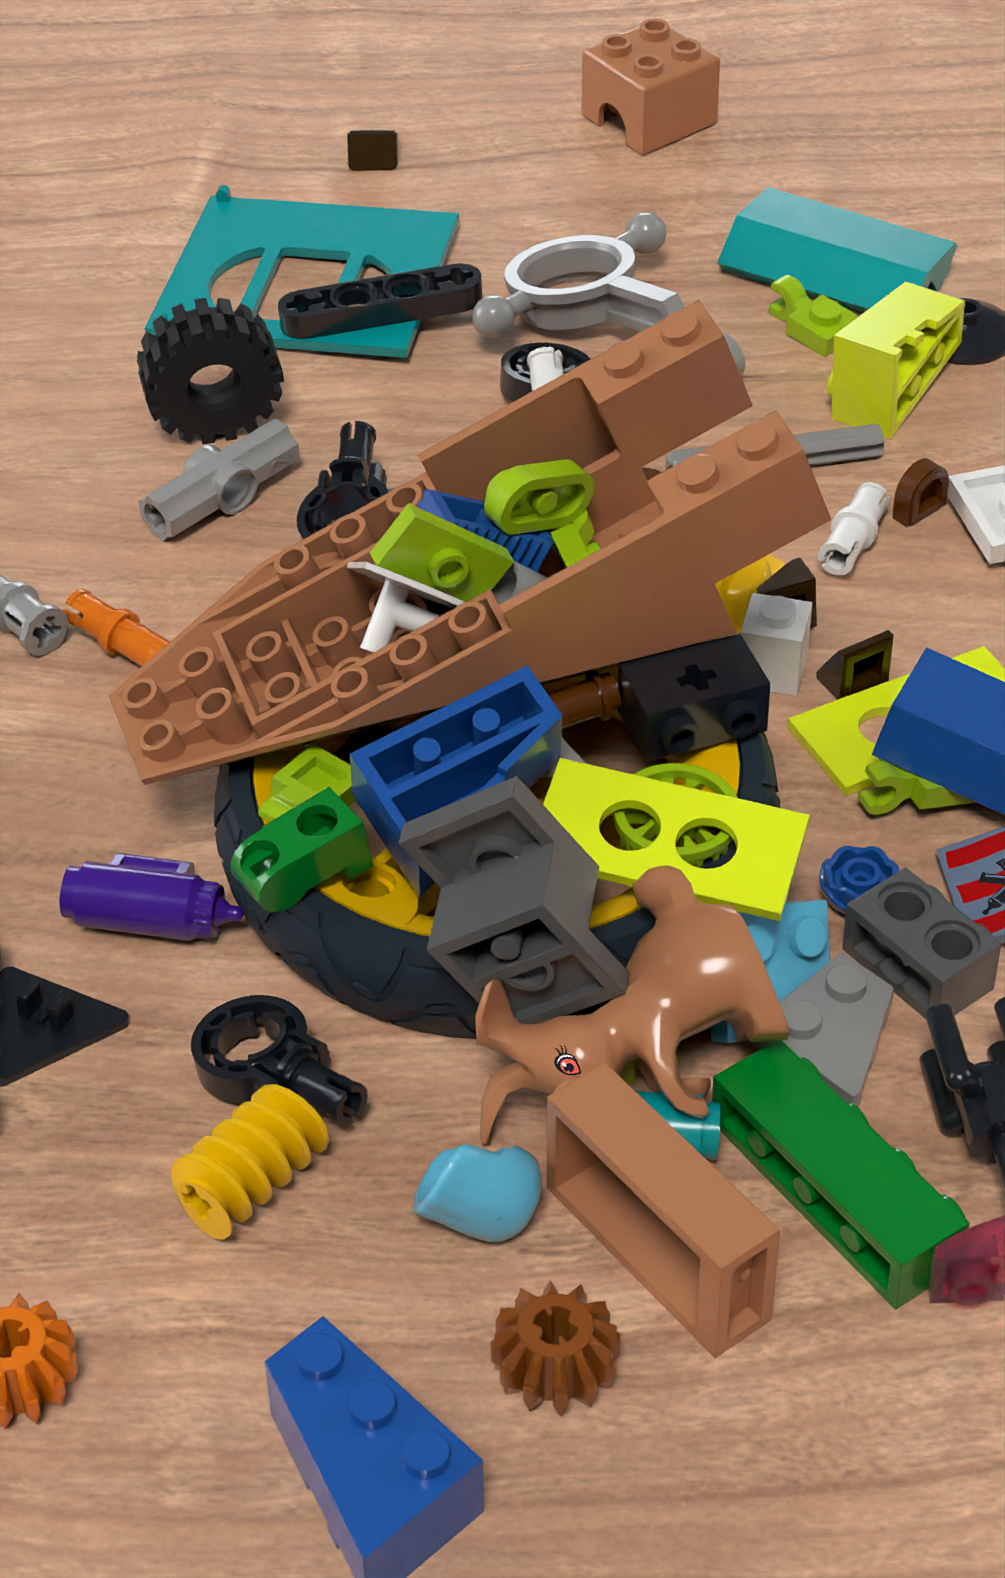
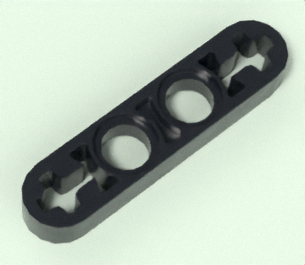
M456 263L296 290L287 293L278 301L280 328L283 334L290 338L310 339L473 310L476 303L483 298L482 276L477 267L470 264ZM358 304H361L360 306L348 307V306H350V305H358Z

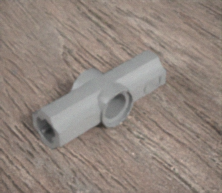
M274 418L223 450L209 444L201 446L187 459L183 468V474L138 500L140 516L147 523L151 534L165 542L218 509L229 515L237 514L244 510L253 500L258 484L300 459L299 444L291 435L288 426Z

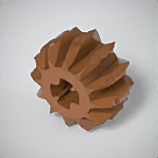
M550 1280L542 1296L537 1297L521 1288L518 1297L515 1299V1308H500L499 1315L495 1321L496 1333L494 1334V1340H491L490 1343L491 1362L495 1363V1369L500 1370V1383L504 1387L505 1394L523 1391V1401L526 1403L529 1411L543 1400L553 1401L554 1408L561 1416L568 1405V1399L574 1398L591 1407L594 1398L597 1396V1387H611V1382L616 1375V1356L620 1353V1333L617 1332V1325L610 1323V1312L607 1309L606 1301L587 1303V1294H585L581 1284L568 1295L558 1294L557 1288Z

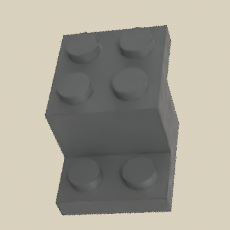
M517 776L403 824L398 844L441 888L427 951L478 1003L488 982L499 978L505 989L514 1017L522 1024H534L555 1016H565L626 994L629 972L588 929L599 865Z

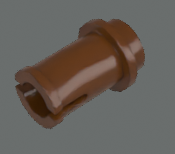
M595 670L588 672L586 680L547 693L563 715L562 729L595 717H599L602 721L612 718V712L622 707L618 686L609 672L601 675Z

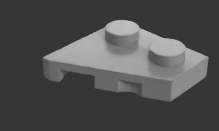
M841 952L779 1002L790 1031L788 1040L782 1041L800 1058L804 1057L810 1060L820 1072L823 1081L845 1102H851L859 1108L863 1086L869 1068H872L878 1049L881 1030L885 1027L892 1006L894 987ZM774 1041L751 1043L761 1049Z

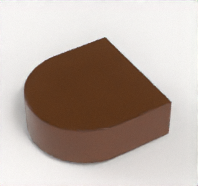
M923 458L913 463L903 474L897 485L892 518L905 527H909L946 504L949 484L947 470L928 458Z

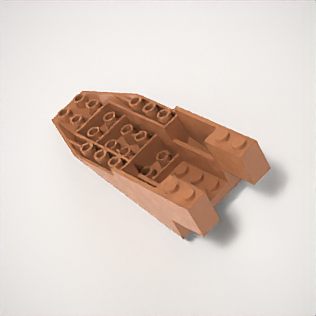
M697 300L419 453L418 457L426 470L425 473L405 484L397 486L389 493L339 518L329 526L294 545L286 547L280 553L258 564L109 695L140 779L144 785L431 714L527 665L540 684L544 686L581 676L594 670L599 671L618 666L622 662L736 634V629L715 583L832 520L804 449L777 410L655 477L649 480L646 479L641 467L753 406L723 333L700 300ZM564 459L574 461L593 477L595 490L586 509L594 527V536L588 544L597 541L600 550L564 568L558 553L551 549L538 572L548 578L500 605L491 589L454 609L409 592L406 599L407 603L440 616L412 632L396 627L390 644L374 653L360 648L384 582L347 568L349 562H369L376 565L370 555L371 550L408 503L418 507V501L423 500L424 490L429 489L485 502L489 483L501 471L518 465Z

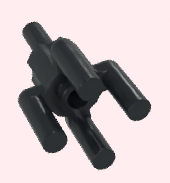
M1005 997L995 1003L994 1010L1005 1040ZM948 1004L934 1005L926 1011L925 1017L935 1049L925 1051L920 1056L919 1061L939 1128L949 1137H956L965 1132L971 1154L985 1158L988 1164H997L1005 1189V1041L995 1042L988 1048L987 1054L990 1061L977 1064L971 1063L968 1060L952 1007Z

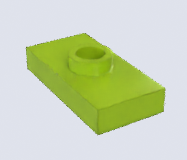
M410 503L406 505L370 552L376 566L422 583L464 602L489 589L492 590L514 563L507 548Z

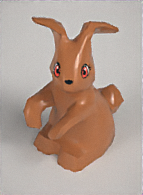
M669 865L648 869L633 883V889L637 905L648 909L656 919L654 926L638 941L626 969L629 972L626 994L610 999L607 1004L591 1014L555 1016L534 1024H522L512 1013L501 980L497 978L489 981L484 988L475 1013L476 1041L478 1045L504 1053L515 1060V1062L490 1076L481 1099V1142L485 1145L489 1143L495 1117L509 1093L528 1088L552 1094L565 1080L574 1076L580 1077L603 1062L619 1076L626 1063L635 1062L653 1092H662L674 1108L690 1117L703 1118L709 1113L707 1102L703 1098L692 1094H702L703 1097H706L711 1087L710 1078L703 1077L680 1078L676 1048L680 1041L704 1031L723 1020H726L731 1025L737 1041L771 1042L788 1040L790 1031L787 1020L762 957L744 919L732 904H707L700 902L694 894L692 884L680 869Z

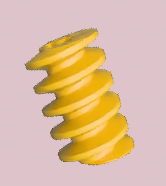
M277 1084L263 1085L252 1095L251 1101L244 1102L232 1112L231 1119H224L213 1128L211 1136H204L193 1145L191 1153L183 1154L172 1164L170 1177L173 1190L180 1205L189 1218L204 1233L213 1239L224 1240L232 1234L230 1219L240 1223L248 1220L252 1216L251 1202L258 1205L268 1202L272 1198L271 1185L282 1188L292 1180L291 1168L296 1170L304 1169L311 1163V1152L321 1153L328 1148L329 1134L327 1126L318 1112L304 1098L292 1090Z

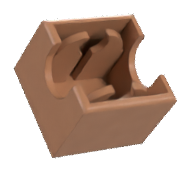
M658 18L644 20L641 22L640 27L623 34L608 35L603 38L601 43L582 51L581 113L600 127L604 126L605 111L610 110L620 114L626 129V145L641 155L648 154L717 123L720 59L702 48L697 40L686 38L670 28L669 23L665 20Z

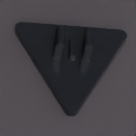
M10 966L2 969L0 972V1087L7 1086L129 1026L128 1012Z

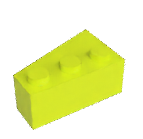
M904 282L834 335L833 370L827 384V393L832 395L831 419L852 427L877 424L880 426L884 438L891 440L961 344L965 300Z

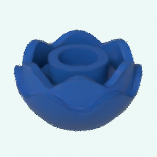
M843 846L838 848L830 859H825L820 868V888L827 902L834 909L846 915L849 902L900 870L896 862L889 859L886 853L879 847Z

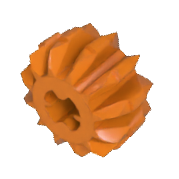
M20 1293L17 1294L9 1307L0 1308V1425L4 1430L15 1414L25 1413L29 1419L37 1424L41 1413L39 1405L42 1403L63 1406L64 1396L66 1395L65 1384L76 1381L78 1370L76 1354L73 1352V1348H75L74 1335L71 1327L67 1325V1321L57 1320L56 1311L52 1309L48 1300L29 1309L28 1302Z

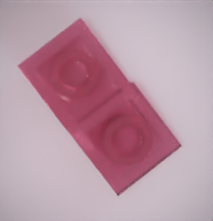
M1005 1216L968 1228L934 1248L928 1286L930 1304L957 1303L965 1306H974L987 1301H1004Z

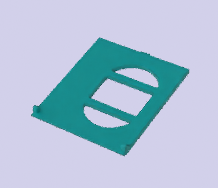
M220 185L216 191V196H210L144 329L146 332L156 335L153 322L160 315L167 321H170L174 318L171 308L181 303L185 311L196 309L194 299L206 298L209 307H216L210 298V291L218 277L232 266L258 256H262L241 301L242 304L251 309L253 318H255L281 258L284 256L348 260L338 283L360 280L367 264L376 265L388 275L442 266L460 222L459 213L231 197L230 188L226 185ZM263 319L268 332H271L275 348L401 358L408 357L422 321L421 319L310 339H294L283 334L279 320Z

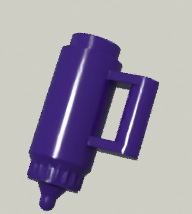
M116 853L109 864L86 861L82 867L70 865L64 873L60 889L59 906L61 916L74 919L77 926L191 941L197 937L215 938L220 931L221 924L227 921H239L244 915L241 907L231 905L225 900V892L222 885L217 882L205 881L199 875H194V863Z

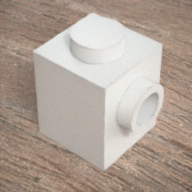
M752 593L741 635L770 681V692L797 696L808 657L812 602L789 599L783 596Z

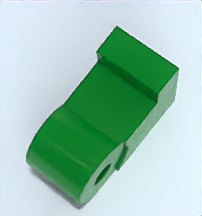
M330 787L262 826L260 831L251 835L239 845L230 861V871L263 910L268 912H281L291 908L302 899L309 889L340 871H343L349 879H352L373 867L363 821Z

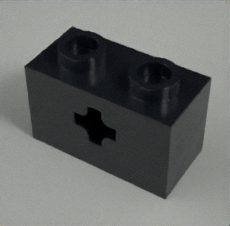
M739 633L619 663L618 689L622 707L618 710V713L645 762L767 731L771 683Z

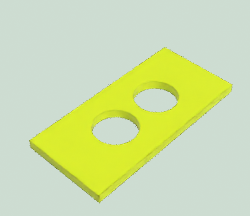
M984 646L952 657L956 661L1005 682V668ZM910 673L787 718L788 730L844 796L874 786V783L865 772L866 766L873 762L884 760L871 755L876 743L865 738L860 732L859 727L870 718L888 715L892 703Z
M560 758L543 803L547 810L599 865L598 879L633 887V883L648 869L669 865L680 869L692 884L694 894L700 902L707 904H732L738 912L781 921L810 820L809 814ZM634 808L650 814L657 821L660 833L652 844L643 849L634 851L621 850L607 843L600 833L601 823L614 811ZM713 826L722 829L733 838L737 851L726 864L716 868L704 869L692 866L684 861L677 852L676 843L680 836L691 828Z

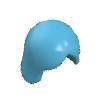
M464 1144L458 1146L457 1149L443 1150L433 1159L422 1177L414 1196V1213L478 1240L493 1243L511 1239L525 1228L539 1203L542 1179L538 1160L528 1151L518 1146L502 1148L491 1152L474 1145Z

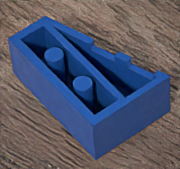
M528 665L350 753L352 795L419 898L435 881L398 844L404 823L515 776L529 789L560 758L563 715Z
M324 1316L264 1361L271 1416L307 1489L312 1490L327 1521V1530L336 1548L341 1549L354 1578H406L484 1512L483 1459Z

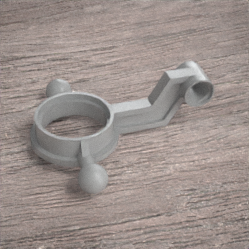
M640 212L628 221L625 233L615 238L600 235L569 236L546 241L524 250L508 263L504 271L506 287L512 295L506 298L498 295H489L480 299L472 312V321L475 329L484 337L500 338L512 329L515 317L520 315L521 319L526 323L543 329H577L608 320L641 332L665 319L671 313L685 308L678 293L631 278L636 271L634 251L649 254L660 249L665 242L667 234L665 223L658 215L652 212ZM599 279L577 287L546 289L549 286L571 280ZM723 333L738 371L742 375L745 370L743 352L731 336Z

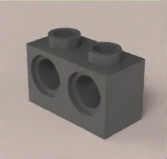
M905 867L847 904L842 949L860 965L893 986V992L926 1019V1011L934 1005L948 1004L952 1007L954 1015H956L994 989L1001 943L993 937L986 927L975 923L947 901L937 888L927 885Z

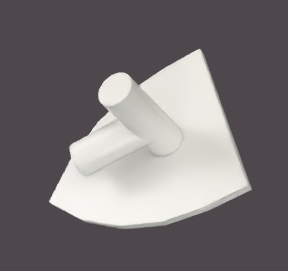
M349 562L347 568L384 582L360 646L361 649L371 653L390 644L396 627L412 632L440 616L407 603L406 599L409 592L453 609L465 603L446 593L369 562Z

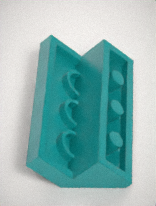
M767 187L736 215L717 263L722 270L770 285L784 275L793 276L802 284L807 296L817 298L823 294L845 308L864 313L904 282L939 292L958 245L950 240Z

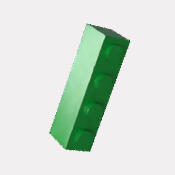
M777 1040L713 1076L712 1102L720 1103V1132L895 1310L962 1268L970 1222L966 1219L960 1206L951 1197L944 1194L941 1195L917 1172L909 1156L899 1148H892L869 1125L867 1118L855 1104L845 1102L826 1084L820 1072L810 1060L804 1057L800 1058L782 1040Z

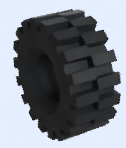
M206 298L194 299L196 309L185 311L182 303L171 308L174 318L167 321L160 315L153 322L156 335L145 332L141 340L143 351H138L137 353L138 373L146 403L154 421L160 419L162 429L170 435L178 429L180 440L190 443L195 434L200 435L202 444L215 443V435L224 434L226 441L238 439L235 430L242 427L245 428L248 434L258 428L256 417L260 415L267 420L274 412L271 400L279 402L283 393L280 383L284 382L283 370L271 332H268L265 321L259 315L253 318L251 309L242 303L233 311L230 299L218 298L216 307H209ZM225 365L232 368L227 377L214 384L201 385L190 381L196 372L207 366Z

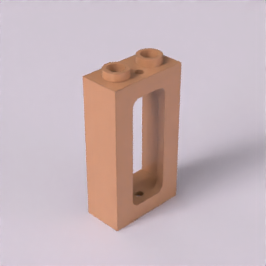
M605 1062L580 1077L574 1076L562 1082L547 1097V1189L714 1358H717L771 1321L780 1229Z

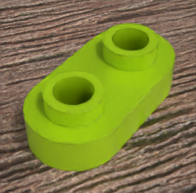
M569 459L518 465L501 471L491 480L486 490L484 512L493 523L510 535L561 528L572 523L585 511L593 497L595 481L588 472Z

